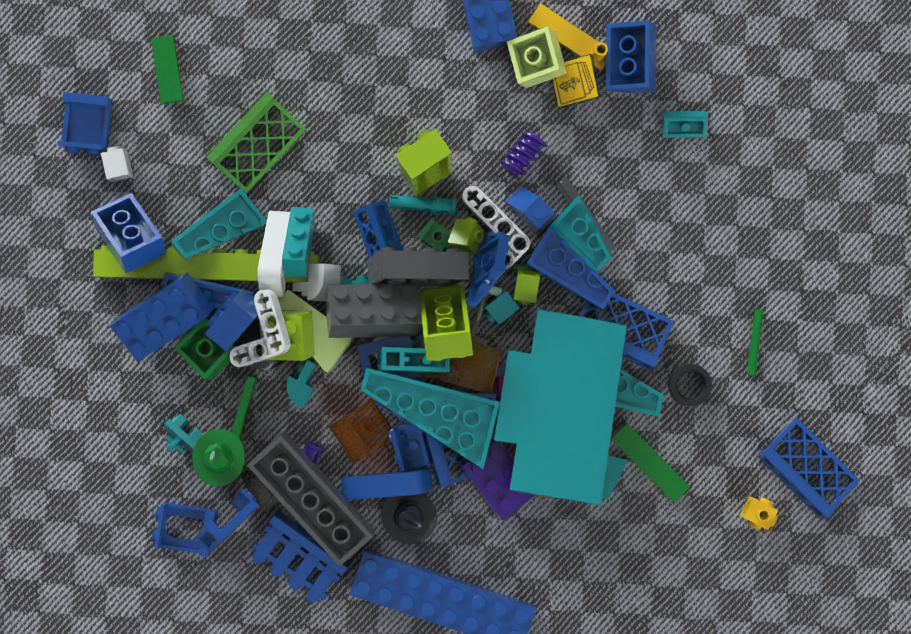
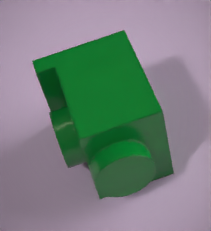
M430 219L420 234L419 239L432 248H438L439 252H443V250L450 249L451 247L448 243L451 232L433 219ZM441 233L442 239L439 241L435 240L434 234Z

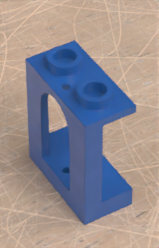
M395 336L357 345L363 374L365 375L366 368L372 369L369 354L377 353L381 347L417 348L415 336ZM419 373L393 374L408 379L420 377Z
M242 489L233 499L231 504L239 513L222 530L210 519L195 536L210 553L246 520L258 506L255 497L250 492Z
M169 502L161 504V507H158L156 511L158 527L154 529L152 543H155L154 549L166 548L199 553V556H210L212 552L210 553L199 541L170 536L166 531V522L172 516H184L204 519V525L210 519L216 524L218 510Z

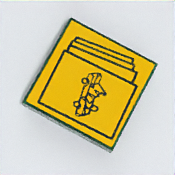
M593 54L564 61L567 74L552 79L559 109L602 98Z

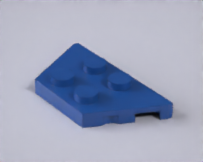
M503 232L484 233L483 240L479 244L475 256L467 305L475 308L506 269V255L509 251V235Z

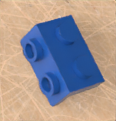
M406 424L396 425L390 429L389 441L394 446L396 452L395 463L397 467H400L401 472L432 463L424 431L419 433Z

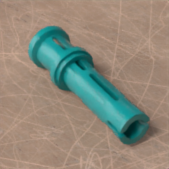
M390 195L389 209L431 212L433 215L438 213L451 214L452 217L456 215L457 197L448 199L439 198L438 195H434L432 198Z

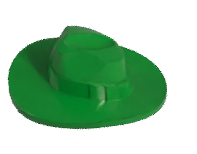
M214 429L203 434L193 449L192 462L194 470L203 482L211 486H225L232 483L240 475L245 463V450L239 437L226 429Z

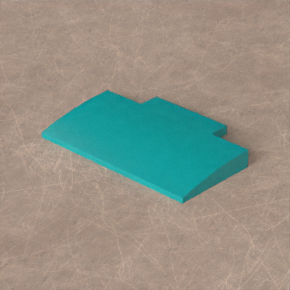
M538 310L531 354L508 350L494 441L517 445L510 491L601 506L626 325Z

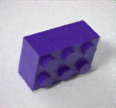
M491 440L483 469L468 459L458 466L496 518L503 521L535 495L510 491L514 459L501 442Z

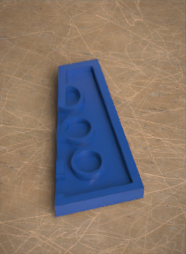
M550 226L548 227L526 265L603 311L615 290L595 270L593 271Z

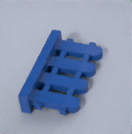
M278 510L269 522L271 525L268 524L264 529L268 533L260 544L256 542L252 547L255 550L252 555L253 561L261 564L268 559L273 563L270 568L273 576L279 577L285 571L292 576L289 580L290 588L297 590L303 584L310 589L307 593V599L310 602L315 603L320 598L325 600L328 596V593L325 592L333 579L338 582L351 561L346 560L339 567L305 528ZM281 541L286 546L280 555L276 557L271 551L277 542ZM296 554H299L304 560L297 570H294L289 564ZM316 566L323 572L313 583L307 577Z

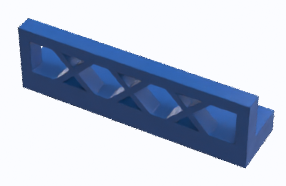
M386 200L373 202L353 211L369 258L384 247H394L395 251H403ZM366 211L369 216L368 224L365 223L362 215ZM372 233L375 234L377 239L375 245L371 241Z
M166 272L162 288L181 275ZM192 278L212 306L218 309L221 308L233 291L238 294L241 290ZM247 291L250 295L254 296V292Z

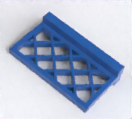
M613 293L611 298L614 300H609L606 305L612 317L602 321L609 322L613 320L614 323L619 324L617 319L628 315L632 327L627 328L626 332L634 330L638 341L631 344L624 341L622 358L651 371L656 367L659 360L658 357L674 321ZM585 301L579 316L584 317L585 313L593 311L596 319L601 320L597 311L598 308L591 304L592 308L587 309L590 303ZM616 302L624 304L626 312L616 316L611 304ZM637 311L643 313L646 322L636 325L632 313ZM659 320L667 324L664 332L656 335L652 323ZM648 324L652 336L642 340L637 328ZM654 339L657 347L655 353L647 352L643 342Z
M466 386L454 389L455 391L468 393ZM424 432L438 487L442 488L468 479L463 471L459 477L451 478L449 469L453 462L458 465L461 464L455 460L458 453L455 452L452 458L447 456L443 451L445 444H441L440 441Z
M797 417L793 418L767 448L757 455L819 519H828L834 513L833 510L860 481ZM795 425L801 430V440H791V429ZM779 442H786L787 455H779L774 450ZM791 442H802V455H792ZM806 443H814L817 446V455H807ZM792 458H802L803 471H795L792 468ZM807 458H817L818 471H808ZM822 458H829L833 462V471H823ZM808 474H818L819 487H811L808 484ZM823 474H833L834 487L823 486ZM838 474H845L851 482L846 487H839ZM824 490H834V500L830 505L824 500Z

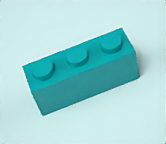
M291 207L282 254L284 276L307 277L315 229L313 208Z

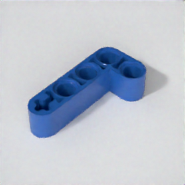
M431 468L341 477L342 494L347 500L418 495L433 491Z

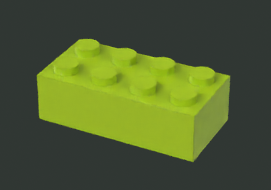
M464 284L419 289L427 361H441L448 358L472 356L473 350Z

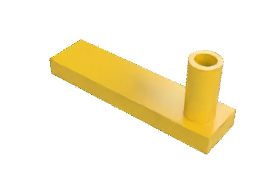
M539 4L529 19L528 24L537 30L548 26L556 32L559 45L579 58L590 55L592 67L601 72L606 65L607 45L603 42H598L543 4Z

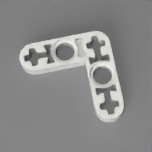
M260 290L255 294L254 304L264 338L237 346L231 350L230 361L236 367L248 366L284 354L290 349L291 343L278 297L273 290ZM266 297H268V298H269V301H267L266 303H264V302H263V299H265ZM270 316H274L276 319L275 328H271L268 324ZM279 331V334L272 335V332ZM281 341L282 345L277 347L276 343ZM258 344H261L264 348L262 356L256 353V346ZM242 353H249V356L239 359V355Z

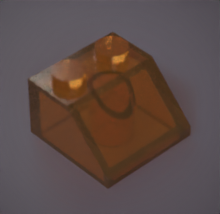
M373 399L329 426L353 464L387 443L391 429Z

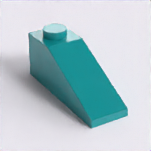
M381 347L378 350V371L389 374L450 372V358L441 361H427L425 348Z

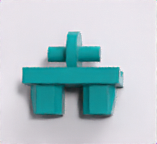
M179 414L173 420L168 419L165 422L164 429L175 438L173 439L169 434L164 438L170 444L166 450L170 453L176 449L181 454L186 448L193 454L194 446L203 433L195 428L187 435L183 429L189 424V421L182 414Z

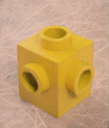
M749 496L739 516L749 520L748 525L758 531L762 527L769 530L778 519V510L772 507L773 502L763 497L759 501Z

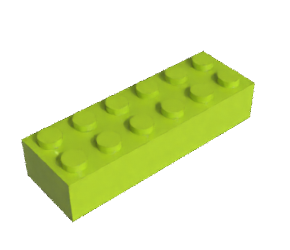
M429 129L425 130L417 136L418 141L412 145L406 143L397 150L399 154L396 155L400 174L415 197L452 173V152L436 129L431 132Z

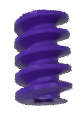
M523 132L524 140H517L519 147L513 146L511 148L514 154L507 153L506 158L508 161L502 160L500 162L504 170L519 181L521 180L518 174L526 175L523 168H532L529 160L537 161L534 154L542 155L543 152L539 147H548L545 141L532 132Z

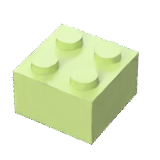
M548 26L507 41L519 85L529 88L567 74L557 34Z

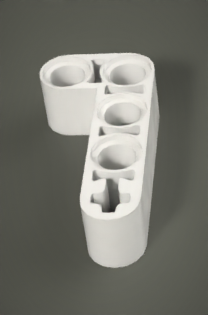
M467 187L463 192V203L491 232H499L497 227L501 223H506L510 227V231L507 233L509 235V251L507 256L510 258V263L506 265L505 269L508 270L528 250L530 246L529 238L478 187ZM468 193L477 194L476 199L481 204L478 210L475 209L478 204L474 200L468 201ZM486 207L492 208L494 216L489 219L485 218L482 215V210ZM514 240H524L525 248L523 250L515 249L513 246Z
M269 211L258 265L259 290L270 289L276 293L277 297L284 298L286 282L283 273L282 254L290 212Z

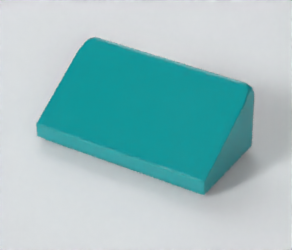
M706 111L662 112V138L707 137L708 115Z

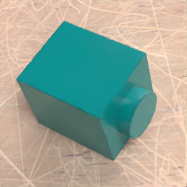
M505 291L485 307L487 312L484 315L492 325L496 322L499 326L519 310L520 307L508 292Z

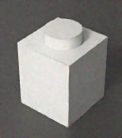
M120 146L107 148V152L101 153L107 180L114 182L133 177L128 151L123 148L120 149Z

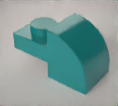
M307 360L306 363L302 362L296 373L299 375L298 379L289 376L287 380V393L290 399L301 408L306 407L315 389L308 382L317 364L310 360Z

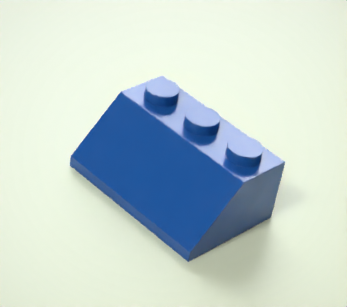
M650 20L606 24V45L608 47L606 53V91L632 94L656 92L657 26Z

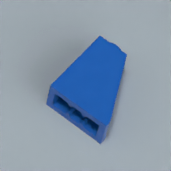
M520 187L505 201L535 234L555 214L540 196L523 187Z

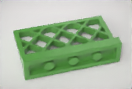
M266 92L207 155V158L247 194L302 135L306 128ZM273 105L281 111V121H268V111ZM283 114H284L289 120L284 121V116H283ZM265 115V121H260V119ZM281 123L282 136L269 137L268 124ZM284 123H294L300 130L294 136H284ZM256 124H266V137H253L252 128ZM250 131V137H245ZM269 139H282V149L279 152L269 153ZM285 139H291V140L285 145ZM241 140H251V153H238L237 144ZM253 140H266L267 153H254ZM235 147V154H229ZM267 155L266 167L254 169V156ZM269 155H276V156L270 161ZM226 156H235L236 169L226 170L220 162ZM238 156H251L252 169H239ZM252 171V182L245 187L239 182V172ZM254 171H261V172L255 177ZM230 172H236V178Z

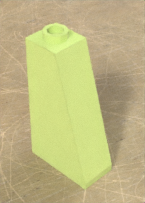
M287 290L284 298L278 297L281 310L312 311L315 352L313 357L324 371L330 373L355 337L328 338L327 316L292 291Z

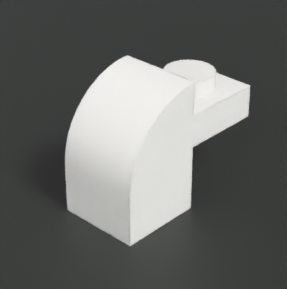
M309 264L308 282H293V291L302 292L301 296L307 297V300L325 301L327 286L340 285L341 265Z

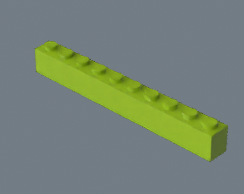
M101 246V250H94L93 276L97 278L164 280L166 272L178 275L188 272L191 278L204 281L258 282V265L261 250H257V254H248V250L235 249V253H226V249H212V253L203 252L184 260L175 248L171 247L168 248L165 255L125 273L108 246ZM311 251L309 264H320V257ZM309 265L307 277L285 276V282H308Z

